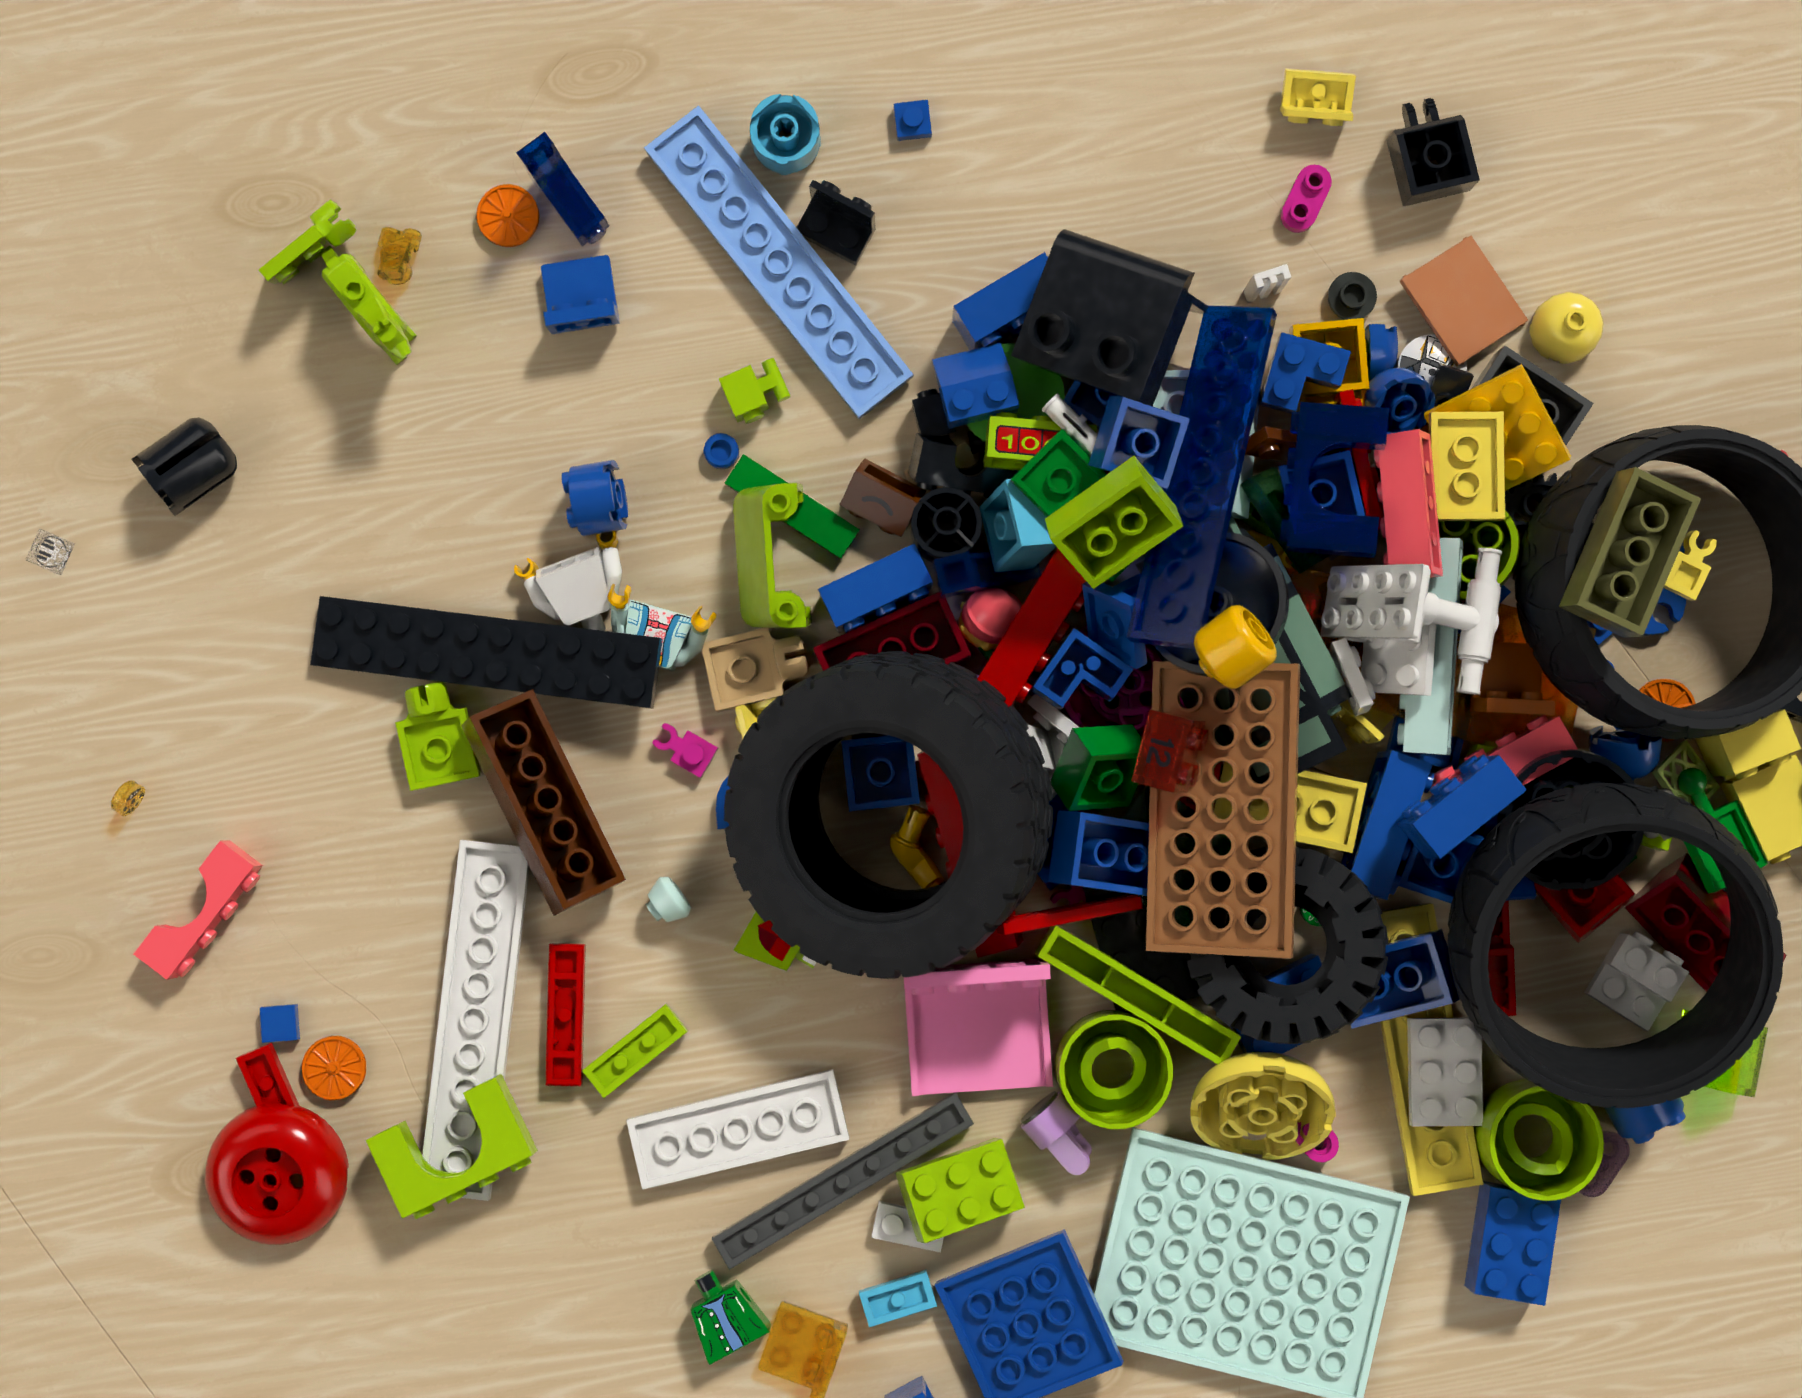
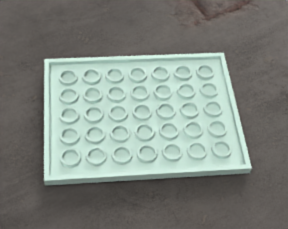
M1132 1127L1093 1293L1116 1345L1119 1347L1321 1397L1364 1398L1410 1196Z

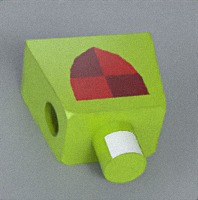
M757 912L753 915L734 948V951L785 971L789 969L795 958L811 968H814L817 963L801 954L798 945L791 947L771 929L773 923L770 920L764 922Z

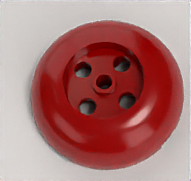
M266 1103L254 1106L238 1114L217 1135L206 1161V1190L216 1214L238 1235L261 1244H290L315 1234L338 1212L348 1189L347 1169L349 1168L346 1150L338 1134L318 1114L298 1105ZM268 1148L280 1150L281 1157L273 1160L269 1159L267 1156ZM250 1170L254 1175V1181L244 1179L242 1171ZM293 1174L303 1176L302 1187L292 1185L291 1179ZM269 1175L275 1176L276 1181H273ZM271 1196L277 1200V1209L268 1206L267 1197Z

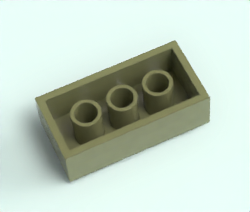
M1637 467L1617 471L1559 607L1621 637L1643 636L1701 498Z

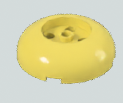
M1273 1052L1244 1053L1216 1064L1198 1082L1191 1099L1190 1108L1192 1126L1198 1136L1209 1146L1239 1154H1259L1265 1160L1289 1158L1313 1149L1328 1137L1332 1131L1331 1125L1334 1117H1336L1334 1098L1323 1077L1303 1061ZM1298 1122H1301L1300 1135L1304 1139L1300 1146L1295 1141L1298 1137ZM1309 1123V1130L1307 1136H1305L1302 1132V1127ZM1248 1132L1254 1135L1266 1134V1137L1261 1140H1248L1242 1136L1248 1137Z

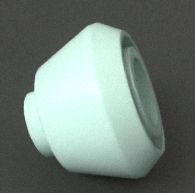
M659 877L647 894L650 899L646 903L648 910L657 921L663 918L666 922H671L688 917L691 906L679 887L670 877Z

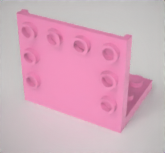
M1041 958L951 964L944 968L936 967L933 972L923 975L904 977L912 1096L1044 1086L1053 1087L1046 979H1051L1050 964Z

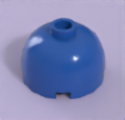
M1406 368L1386 369L1369 381V389H1367L1364 395L1366 421L1379 435L1409 431L1416 426L1421 429L1427 423L1424 413L1434 408L1435 394L1431 391L1430 384L1418 373Z
M1603 726L1590 730L1589 751L1604 756L1616 763L1633 781L1651 773L1659 762L1662 749V738L1632 733L1615 727L1616 731L1603 732Z

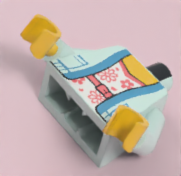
M615 584L611 585L607 597L610 604H612L611 627L613 632L662 638L659 668L674 671L676 667L685 666L701 652L709 631L708 629L716 619L717 615L715 612L711 614L708 620H704L700 615L702 606H699L692 617L631 599L628 605L632 591L631 587L627 585L624 596H620L614 591Z

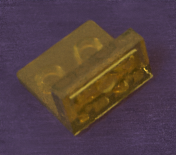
M782 1301L760 1359L759 1370L811 1388L809 1396L811 1398H824L847 1335L848 1324Z

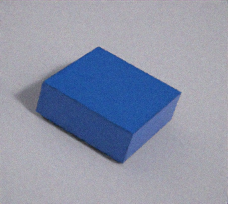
M298 1004L260 1007L262 1043L300 1039Z

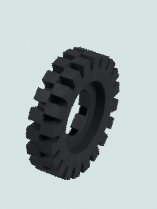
M1296 846L1295 906L1310 912L1319 921L1325 932L1327 942L1324 961L1312 977L1294 985L1273 983L1264 978L1255 969L1249 956L1190 953L1191 960L1187 961L1191 979L1197 980L1200 987L1197 991L1205 1004L1211 1006L1217 1012L1216 1016L1229 1027H1234L1240 1030L1241 1034L1257 1040L1279 1044L1311 1043V1041L1317 1039H1325L1338 1033L1339 1029L1345 1025H1351L1363 1014L1362 1010L1368 1002L1372 1003L1380 988L1378 983L1381 975H1385L1388 957L1385 956L1386 944H1388L1387 928L1383 925L1382 911L1375 897L1370 894L1364 882L1355 873L1346 868L1345 865L1326 854L1309 848L1307 850ZM1262 847L1250 852L1254 856L1262 857L1266 854L1268 848ZM1224 871L1217 878L1212 876L1211 879L1212 886L1220 892L1226 891L1231 883L1229 875ZM1254 872L1248 878V887L1254 893H1262L1267 887V880L1263 874ZM1216 907L1211 912L1210 918L1214 926L1225 928L1228 925L1230 916L1224 908ZM1259 909L1249 911L1247 923L1251 928L1263 912ZM1191 910V913H1190V915H1189V918H1190V919H1193V912H1192V910Z

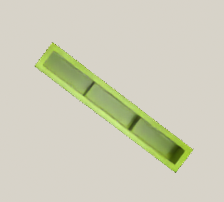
M1058 925L1050 926L1035 951L1039 958L1216 1064H1220L1228 1059L1241 1039V1036L1232 1029Z

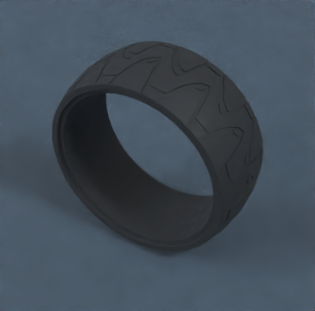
M1701 425L1666 426L1646 429L1638 433L1635 432L1594 450L1575 463L1570 471H1566L1546 493L1535 509L1527 525L1528 529L1525 530L1520 543V553L1515 575H1517L1515 579V600L1517 601L1518 619L1526 643L1533 649L1534 652L1532 653L1543 673L1566 698L1591 716L1608 725L1650 737L1677 740L1681 738L1694 739L1720 735L1748 727L1759 719L1762 720L1775 713L1801 694L1802 468L1795 461L1773 446L1738 432ZM1650 460L1674 462L1689 466L1714 478L1731 491L1744 505L1758 526L1765 542L1772 572L1771 609L1765 632L1756 652L1745 668L1726 687L1713 696L1685 708L1673 707L1654 700L1629 684L1615 671L1602 654L1590 631L1587 620L1559 607L1583 551L1590 525L1604 502L1616 472L1633 467L1638 468Z
M1591 783L1573 786L1574 788L1567 787L1537 797L1506 816L1480 842L1461 874L1451 902L1448 919L1449 933L1447 934L1449 962L1457 994L1468 1018L1474 1023V1028L1492 1051L1507 1066L1537 1086L1575 1102L1611 1108V1106L1616 1108L1645 1107L1664 1103L1666 1100L1672 1101L1690 1094L1692 1090L1696 1091L1708 1085L1736 1063L1735 1061L1740 1060L1753 1045V1040L1758 1038L1773 1011L1777 999L1776 994L1780 989L1784 958L1781 922L1777 917L1778 909L1775 899L1762 871L1747 849H1744V845L1723 824L1684 799L1662 790H1652L1650 787L1627 783ZM1618 831L1659 833L1680 839L1708 853L1718 867L1726 887L1730 905V936L1722 966L1714 982L1694 1008L1676 1023L1651 1037L1634 1043L1607 1048H1582L1553 1042L1530 1032L1511 1019L1495 1003L1488 973V957L1492 932L1497 917L1512 890L1543 859L1568 844L1586 837Z

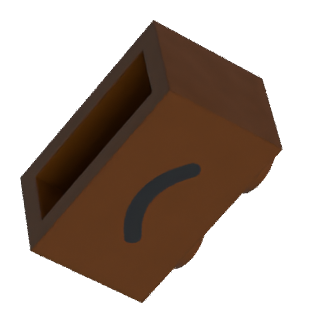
M864 459L855 470L839 505L846 508L851 515L857 518H865L877 524L883 532L902 537L911 524L915 506L927 490Z

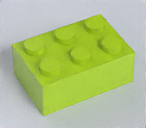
M1135 456L1129 458L1045 518L1050 540L1093 589L1183 527L1176 505Z
M993 1138L895 1173L916 1239L924 1244L1025 1208L1003 1139Z

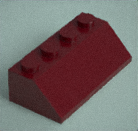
M1686 853L1656 874L1624 908L1666 951L1673 953L1684 961L1681 967L1689 971L1688 974L1707 992L1722 966L1727 951L1731 921L1728 895L1723 889L1713 893L1707 892L1691 856Z

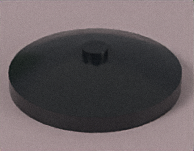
M1228 531L1198 533L1173 545L1153 566L1143 589V623L1151 642L1169 662L1188 673L1208 677L1198 662L1200 659L1194 647L1196 632L1228 607L1240 605L1248 609L1262 623L1274 644H1276L1284 630L1289 612L1287 582L1282 570L1271 554L1256 541L1241 534Z

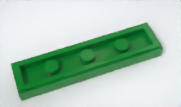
M743 454L724 483L739 493L743 489L788 482ZM803 493L804 502L798 503L796 512L788 518V521L782 522L834 556L842 559L857 537L860 529Z

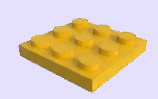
M1522 364L1424 413V417L1427 423H1429V414L1431 412L1504 411L1505 491L1571 460V455Z

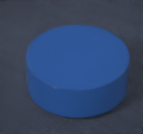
M718 433L706 441L704 455L712 467L721 470L728 469L737 462L739 447L733 437L728 434Z

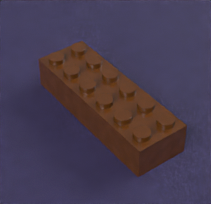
M529 690L469 716L461 727L553 916L625 881L623 872L534 690Z

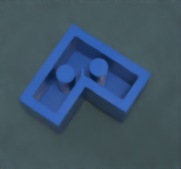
M1281 332L1276 343L1259 405L1294 414L1297 410L1305 381L1338 389L1342 384L1351 351Z
M1074 628L1031 691L1059 711L1066 704L1080 682L1110 702L1131 674L1133 668Z

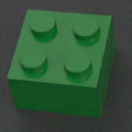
M1132 724L1072 728L1051 778V786L1068 811L1128 807L1147 766L1146 758L1149 747Z

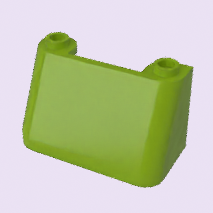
M784 483L751 487L740 491L734 499L733 513L740 612L742 619L751 627L798 628L807 627L812 624L811 607L805 606L800 596L792 593V590L775 591L771 522L788 521V518L796 512L798 503L804 502L802 484Z

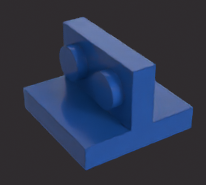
M1137 574L1113 587L1102 583L1095 589L1087 582L1083 583L1088 638L1135 669L1146 665L1145 645L1149 644L1151 640L1143 623L1142 595L1148 577Z

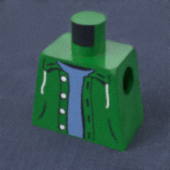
M713 1270L702 1274L694 1280L703 1298L693 1303L691 1314L709 1365L770 1332V1321L738 1280H734L722 1287Z

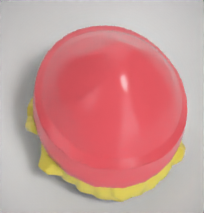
M987 588L979 590L972 594L966 602L961 603L962 611L958 619L959 629L964 638L975 647H981L985 651L997 648L1021 609L1022 603L1014 594L1003 589Z

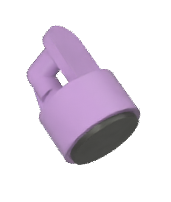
M1054 1091L1038 1102L1022 1118L1020 1127L1040 1150L1047 1148L1069 1173L1081 1175L1088 1169L1092 1147L1075 1125L1080 1116L1072 1109L1061 1092Z

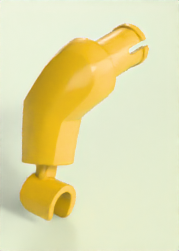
M909 805L899 832H895L890 837V848L910 876L922 889L939 885L945 879L919 841L930 813L919 806Z

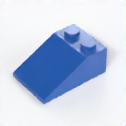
M1442 929L1386 944L1385 956L1388 957L1385 975H1381L1378 983L1380 988L1372 1003L1368 1002L1362 1010L1363 1014L1350 1026L1353 1029L1450 1005L1460 1000L1454 984L1449 962L1448 946Z

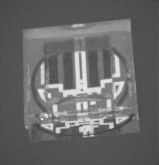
M39 528L26 561L62 575L75 543Z

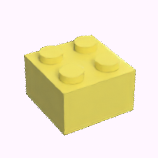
M1780 709L1762 720L1759 719L1748 727L1730 733L1695 738L1708 771L1712 776H1724L1725 780L1736 777L1739 780L1752 776L1759 772L1757 766L1762 767L1769 764L1770 766H1776L1792 759L1790 753L1801 749L1785 709Z

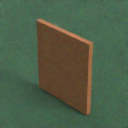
M1471 235L1463 238L1461 242L1410 274L1404 275L1399 281L1456 367L1463 365L1466 360L1519 326H1524L1525 322L1528 321Z

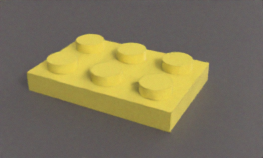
M1504 411L1431 412L1429 414V434L1431 438L1438 521L1504 520Z

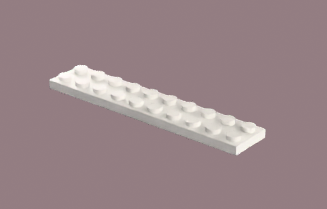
M460 840L422 1154L431 1166L444 1172H460L470 1168L476 1162L481 1150V1132L463 1093L499 1074H502L505 1080L530 869L520 846ZM493 1182L482 1188L479 1187L478 1183H475L465 1188L467 1195L461 1198L489 1201L491 1199Z

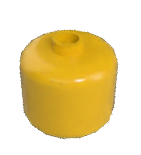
M1233 605L1225 609L1199 629L1194 636V647L1200 659L1198 662L1201 669L1208 677H1214L1219 683L1230 689H1236L1246 684L1270 666L1277 657L1275 644L1265 627L1248 609L1240 605Z

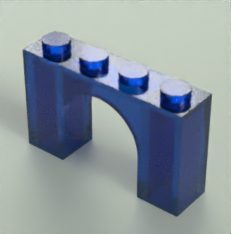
M1300 402V411L1292 412L1290 433L1297 434L1296 448L1289 447L1287 469L1294 470L1293 484L1285 483L1283 504L1291 506L1290 519H1282L1280 541L1287 542V551L1375 558L1379 517L1337 514L1325 509L1313 497L1309 487L1308 476L1317 459L1333 449L1384 450L1387 439L1389 408Z

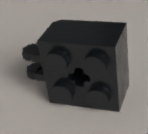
M1428 98L1423 101V113L1426 123L1418 124L1413 104H1402L1405 128L1394 130L1386 141L1403 207L1470 191L1480 178L1463 116L1458 115L1440 120L1434 99ZM1431 156V161L1436 159L1438 164L1431 163L1427 157Z

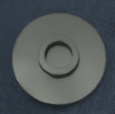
M1347 272L1338 276L1328 290V303L1335 315L1344 320L1365 318L1373 310L1377 301L1375 285L1367 276L1358 272Z

